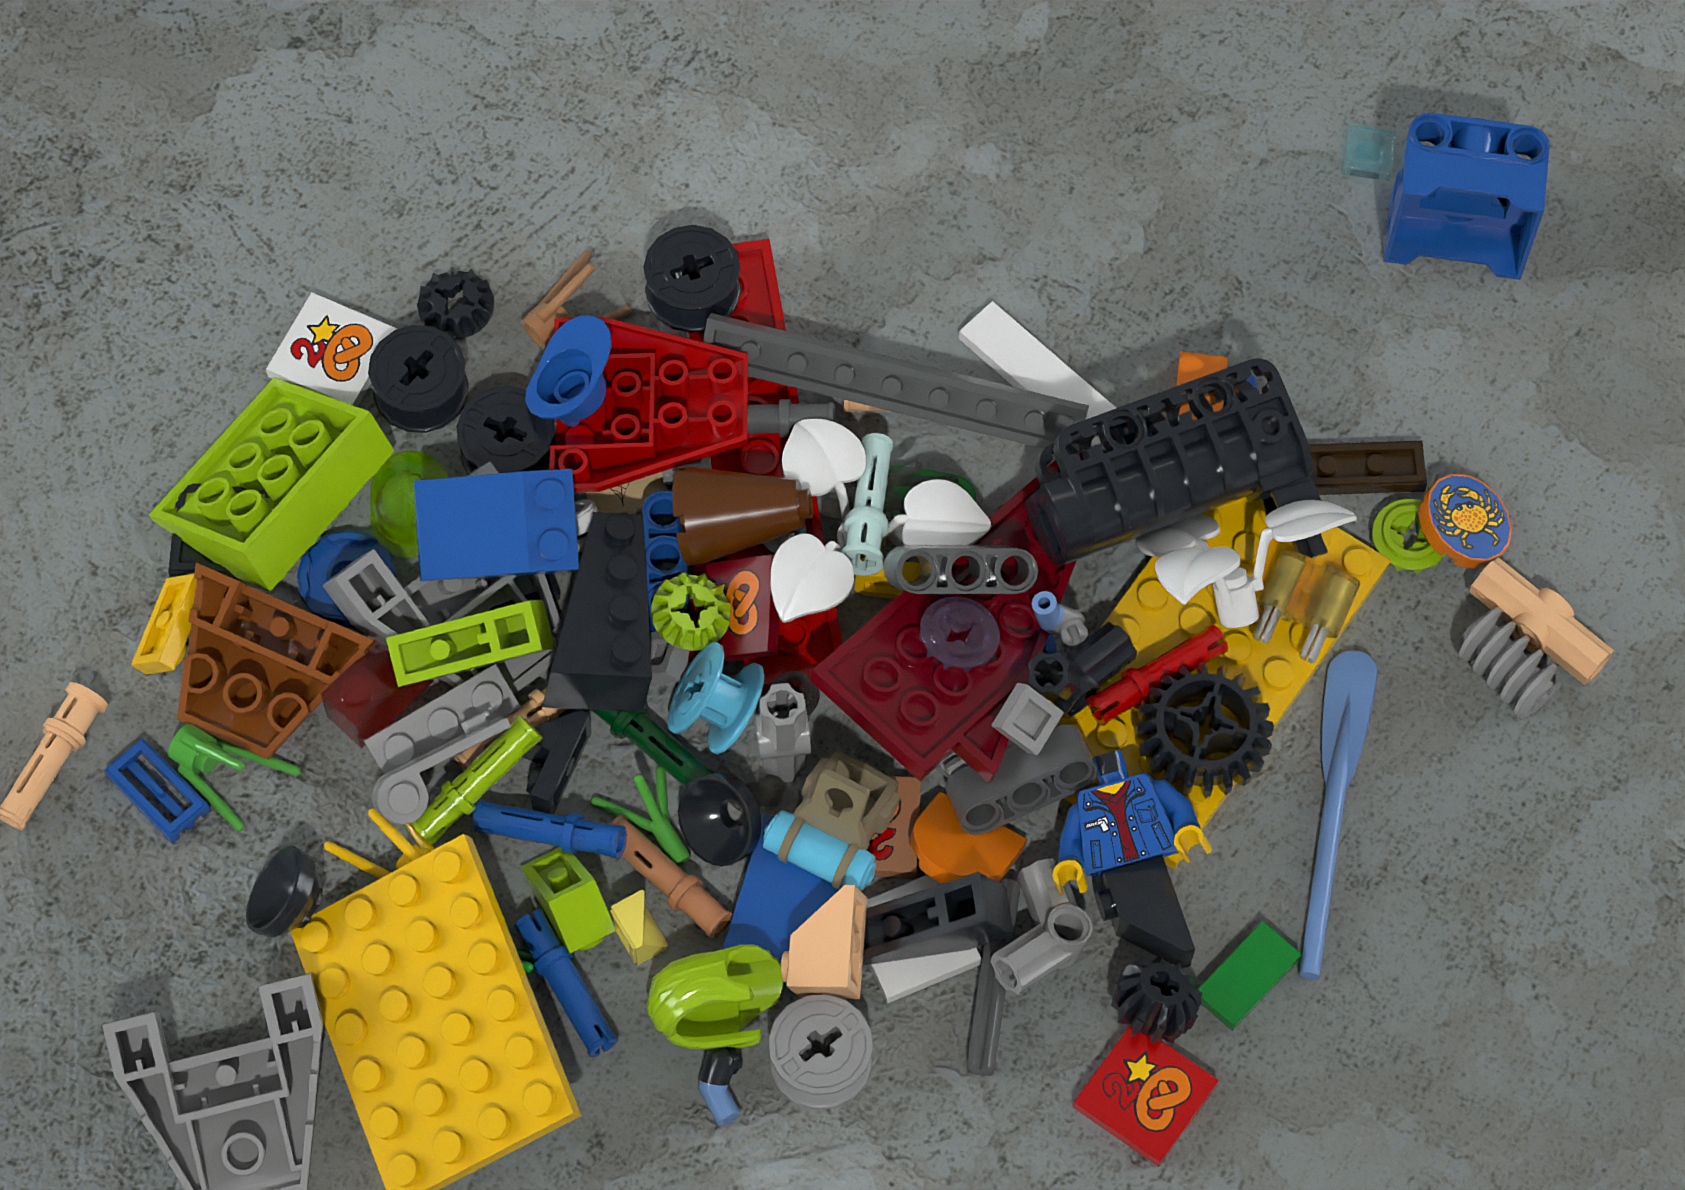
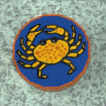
M1449 474L1434 482L1424 493V500L1420 503L1418 511L1422 532L1431 547L1441 556L1446 553L1451 558L1456 559L1452 562L1453 564L1462 568L1479 569L1500 557L1509 546L1512 525L1508 510L1499 495L1483 481L1466 474Z

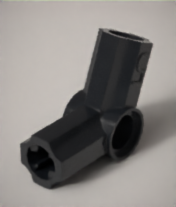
M1108 621L1069 653L1066 650L1053 654H1046L1040 651L1028 663L1030 677L1027 682L1036 692L1062 710L1066 718H1070L1087 706V698L1097 694L1101 685L1136 659L1137 650L1133 646L1128 634L1119 625H1113Z

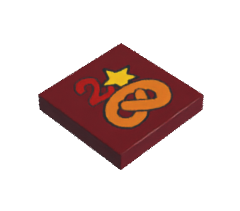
M774 554L692 566V575L699 576L705 574L707 579L715 585H722L723 593L727 601L731 603L730 624L724 636L717 642L723 646L724 662L776 656L778 654L780 617L775 608L771 593V567ZM690 599L689 616L691 621H694L696 628L700 612L707 610V608L695 606L693 599ZM701 650L690 651L688 662L691 663Z

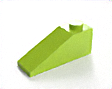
M529 600L386 638L398 687L555 649L543 600Z

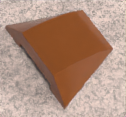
M196 562L194 578L197 581L193 609H190L189 623H191L188 656L184 657L177 719L184 723L192 724L202 731L269 760L376 641Z

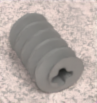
M1496 607L1473 622L1458 639L1456 646L1462 645L1459 657L1463 661L1468 662L1476 659L1473 665V672L1476 675L1482 676L1490 673L1487 678V686L1490 689L1497 690L1504 687L1500 700L1507 705L1517 702L1514 714L1518 718L1523 719L1529 717L1542 707L1560 689L1563 682L1560 681L1554 684L1551 681L1558 668L1555 664H1551L1541 670L1537 667L1544 654L1541 649L1529 655L1523 652L1530 640L1527 635L1514 641L1509 638L1516 626L1514 621H1510L1500 627L1497 626L1496 622L1503 610L1500 607Z

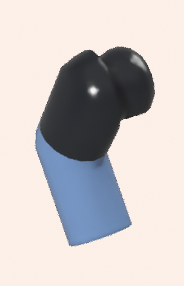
M720 1047L711 1050L706 1056L698 1082V1089L718 1126L734 1121L741 1114L728 1090L732 1075L736 1074L743 1065L742 1054L735 1047Z

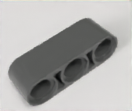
M902 545L889 552L883 566L884 575L889 584L897 589L915 594H1018L1030 589L1035 583L1038 574L1037 562L1029 552L1006 545ZM916 556L920 561L921 571L917 579L907 583L902 575V567L908 558ZM965 556L969 561V574L961 582H955L951 573L952 565L956 559ZM1013 556L1018 563V572L1014 579L1004 582L1000 573L1001 565L1005 559Z
M1059 725L1054 728L1038 755L1029 754L1016 744L1006 748L999 769L990 783L985 781L970 766H966L951 775L947 780L945 788L960 827L966 833L979 835L990 832L1083 790L1095 780L1097 766L1081 731L1072 725Z

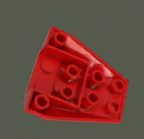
M597 317L605 322L611 332L612 347L603 370L606 380V396L598 410L586 419L580 420L575 427L567 426L557 418L556 445L550 446L549 470L572 469L574 493L601 492L748 444V354L606 317ZM554 318V333L573 318Z

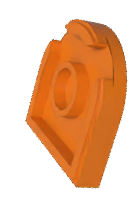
M939 791L916 820L909 838V845L920 860L918 866L921 870L941 884L977 872L999 883L1022 854L1028 839L1004 826L979 835L964 832L960 827L948 795Z

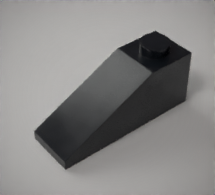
M977 872L867 908L862 966L970 950L1014 936L1006 887Z

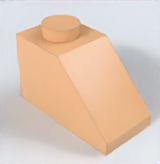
M844 885L790 935L789 951H784L781 959V975L783 981L787 982V987L799 998L828 994L841 999H860L867 897L855 885Z

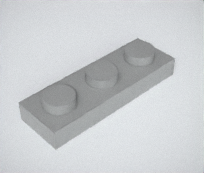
M493 664L368 737L364 742L381 771L385 774L464 734L462 722L487 710L490 713L487 716L488 721L498 716L506 717L521 708L497 665Z

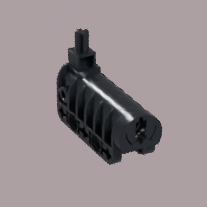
M1255 358L1065 428L1058 435L1055 442L1045 447L1036 458L1035 472L1041 487L1024 503L1030 524L1043 551L1054 564L1063 566L1244 497L1247 498L1248 503L1260 500L1266 516L1277 508L1293 502L1322 500L1310 476L1313 474V464L1308 441L1280 373L1268 360ZM1251 370H1253L1256 377L1265 376L1267 379V384L1261 388L1262 394L1259 393L1257 388H1254L1252 384L1246 381L1251 377ZM1206 396H1209V397H1210V403H1209V401L1205 398ZM1237 398H1238L1242 403L1238 404V403H1237ZM1224 400L1222 409L1214 412L1212 405ZM1189 404L1190 411L1179 415L1181 406ZM1162 412H1166V414H1167V420H1166V418L1161 414ZM1192 413L1197 418V420L1192 419ZM1147 428L1153 436L1148 437ZM1117 429H1123V436ZM1135 434L1133 442L1126 444L1124 438ZM1095 437H1099L1101 443L1091 447L1092 440ZM1075 444H1078V445H1079V454H1080V457H1079V455L1077 454L1078 451H1077L1076 448L1073 446V445H1075ZM1102 445L1108 451L1107 453L1102 452ZM1052 454L1055 456L1061 471L1060 474L1058 471L1050 473L1047 469V465L1053 460ZM1321 533L1305 539L1292 541L1298 558L1302 563L1328 553Z

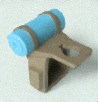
M835 751L829 758H822L806 778L801 792L804 799L794 813L782 810L766 825L763 848L777 854V858L780 861L790 862L832 883L833 887L838 890L844 885H855L860 891H863L866 885H870L876 869V857L867 851L870 845L869 842L875 833L882 834L893 819L900 800V796L897 794L899 782L868 764Z

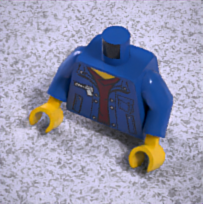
M1117 750L1093 757L1097 766V778L1100 786L1078 792V802L1069 808L1059 841V861L1053 869L1052 876L1059 895H1063V886L1070 880H1077L1080 893H1084L1087 891L1088 885L1083 868H1085L1086 875L1097 877L1103 875L1104 871L1162 855L1164 858L1180 853L1186 863H1190L1191 860L1188 857V852L1191 847L1201 844L1205 852L1209 854L1212 851V846L1200 828L1192 803L1166 780H1154L1153 776L1148 773L1129 777L1122 750Z

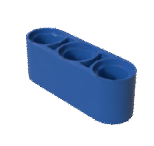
M665 490L654 492L648 496L642 507L650 632L656 631L651 619V603L655 593L666 579L670 580L677 577L684 571L688 574V565L685 564L681 556L676 533L682 532L680 517H674L673 492ZM663 516L676 519L674 523L666 526L654 523L656 519ZM661 561H672L677 564L676 567L667 571L658 570L654 567ZM687 594L684 607L678 610L680 613L689 614V594Z

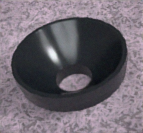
M722 773L704 775L690 782L680 797L678 806L680 829L687 845L700 859L715 866H729L743 860L756 848L762 829L759 806L750 790L737 778ZM730 799L737 801L744 811V823L742 826L733 823L728 815L727 807Z
M288 846L281 849L270 859L258 876L247 903L246 923L250 930L266 937H277L296 928H303L310 922L313 913L320 906L323 896V889L319 887L318 871L311 856L295 846Z

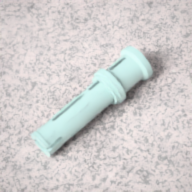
M880 433L867 434L862 439V446L866 455V469L857 480L854 508L849 511L844 519L847 540L846 546L840 552L845 554L851 561L854 574L860 576L876 574L882 570L884 565V556L880 550L882 538L887 535L889 528L888 519L883 513L893 441L890 437ZM872 472H875L873 490H869ZM861 554L865 555L864 561L860 560Z

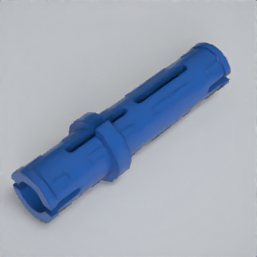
M480 800L476 805L472 819V826L475 827L474 832L555 845L556 847H561L563 852L577 854L579 851L619 859L624 852L627 841L625 826L585 820L583 815L570 813L568 816L553 815Z
M542 909L532 912L534 916L532 920L529 914L524 915L514 924V928L519 932L536 961L533 968L538 977H545L586 1047L589 1057L600 1055V1047L603 1052L608 1051L617 1044L619 1039L611 1030L572 963L573 953L570 954L566 946H562Z

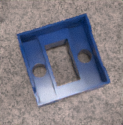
M1424 113L1417 116L1411 122L1403 149L1401 170L1397 173L1389 201L1383 262L1407 265L1419 256L1483 264L1487 265L1497 277L1521 280L1544 213L1550 148L1549 139L1546 134L1539 128L1530 125L1492 121L1482 118L1438 113ZM1421 142H1429L1432 143L1434 146H1426L1423 145ZM1517 154L1526 155L1531 159L1521 158Z

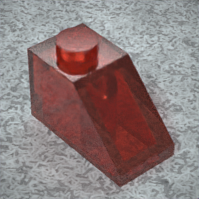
M389 650L356 660L320 694L327 717L362 749L366 745L365 739L384 729L423 693L434 680L430 679L398 687Z

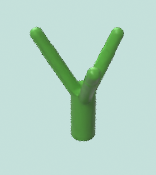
M662 767L656 768L657 804L644 777L640 774L634 777V782L652 820L601 797H592V805L617 817L624 815L630 823L652 832L665 854L678 866L691 858L688 850L669 822L666 771Z

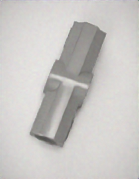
M789 683L771 685L769 692L759 699L760 713L755 714L757 745L763 773L772 776L777 783L793 782L798 772L805 768V754H811L809 725L803 693L793 690Z

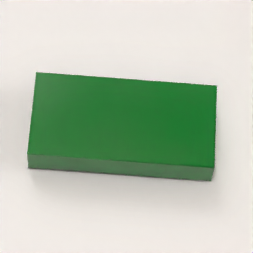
M1262 921L1198 988L1203 993L1201 1004L1233 1031L1297 964L1302 954Z

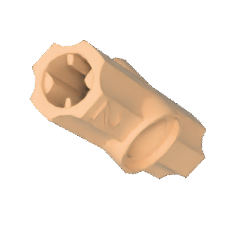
M1499 557L1494 561L1492 560L1471 585L1469 592L1490 610L1500 607L1503 611L1499 617L1507 623L1514 621L1516 626L1511 635L1515 640L1525 635L1530 638L1525 648L1526 650L1533 653L1541 649L1584 686L1596 677L1614 653L1611 647L1574 618L1572 607L1561 595L1548 588L1537 589Z

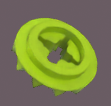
M1401 499L1385 506L1378 513L1374 521L1371 544L1375 545L1380 554L1391 560L1390 564L1394 565L1397 572L1403 569L1414 570L1418 575L1426 568L1432 566L1436 568L1446 555L1444 553L1441 556L1435 551L1422 532L1418 515L1421 500ZM1415 522L1418 524L1416 530L1418 531L1417 539L1424 543L1415 541L1412 547L1405 550V545H1403L1404 537L1397 533L1406 534L1409 528L1412 529Z
M684 571L677 577L670 580L666 579L657 590L651 603V619L656 631L667 643L683 650H702L705 646L718 642L724 636L730 624L731 603L727 601L722 585H715L707 579L705 574L699 576L688 575ZM687 594H689L690 599H693L695 606L707 608V610L700 612L696 628L694 621H691L688 613L677 611L684 607Z

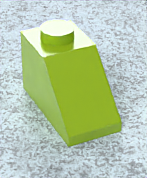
M559 847L520 866L550 926L570 954L577 950L591 949L600 944L605 936L616 931L595 879L574 854L565 853Z

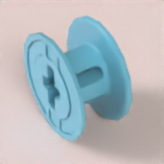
M713 642L705 646L697 654L685 671L672 699L667 721L669 730L675 734L687 730L698 717L709 722L707 738L709 751L718 755L725 752L738 739L747 726L759 701L765 675L763 666L757 663L744 667L734 679L722 674L724 662L723 646Z

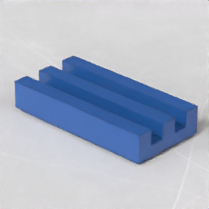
M143 738L104 769L106 777L171 844L180 838L179 833L184 829L190 830L195 825L194 820L200 815L204 818L211 812L209 805ZM142 755L191 806L184 811L135 761L136 758ZM127 768L172 814L175 820L171 824L122 775L121 771Z

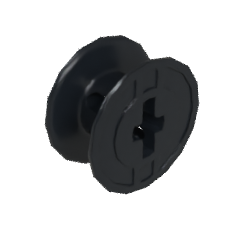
M688 225L673 228L660 235L647 250L643 266L646 279L645 294L648 307L660 322L673 330L689 333L705 331L707 318L711 313L730 317L737 308L741 293L738 278L740 263L737 251L727 237L712 228Z
M411 325L394 330L379 341L370 356L368 375L373 387V398L377 410L390 425L406 432L427 433L444 428L461 413L467 403L469 382L465 374L466 363L461 348L449 334L432 326Z
M513 386L490 388L474 396L462 409L456 428L462 466L468 475L488 462L492 463L498 473L549 470L550 446L556 445L553 419H542L531 413L526 404L525 389Z

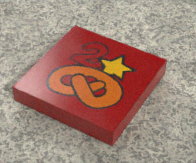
M1130 1025L1075 1099L1073 1108L1159 1167L1213 1093L1219 1080L1160 1039L1152 1045L1145 1034L1139 1033L1132 1037V1026Z

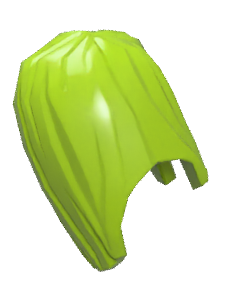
M752 944L738 945L714 952L693 954L673 961L652 977L646 1003L648 1015L655 1029L661 1032L671 1043L688 1049L744 1048L753 1046L761 1041L762 1029L743 1030L760 1013L778 1003L784 982L781 975V963L778 957H773L769 950Z

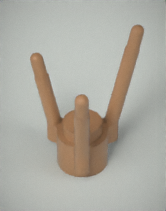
M589 250L583 252L544 299L521 320V325L526 333L543 350L546 349L547 344L554 335V318H570L561 305L595 270L593 264H587L592 257V252ZM627 305L601 317L618 321L630 315L632 307Z

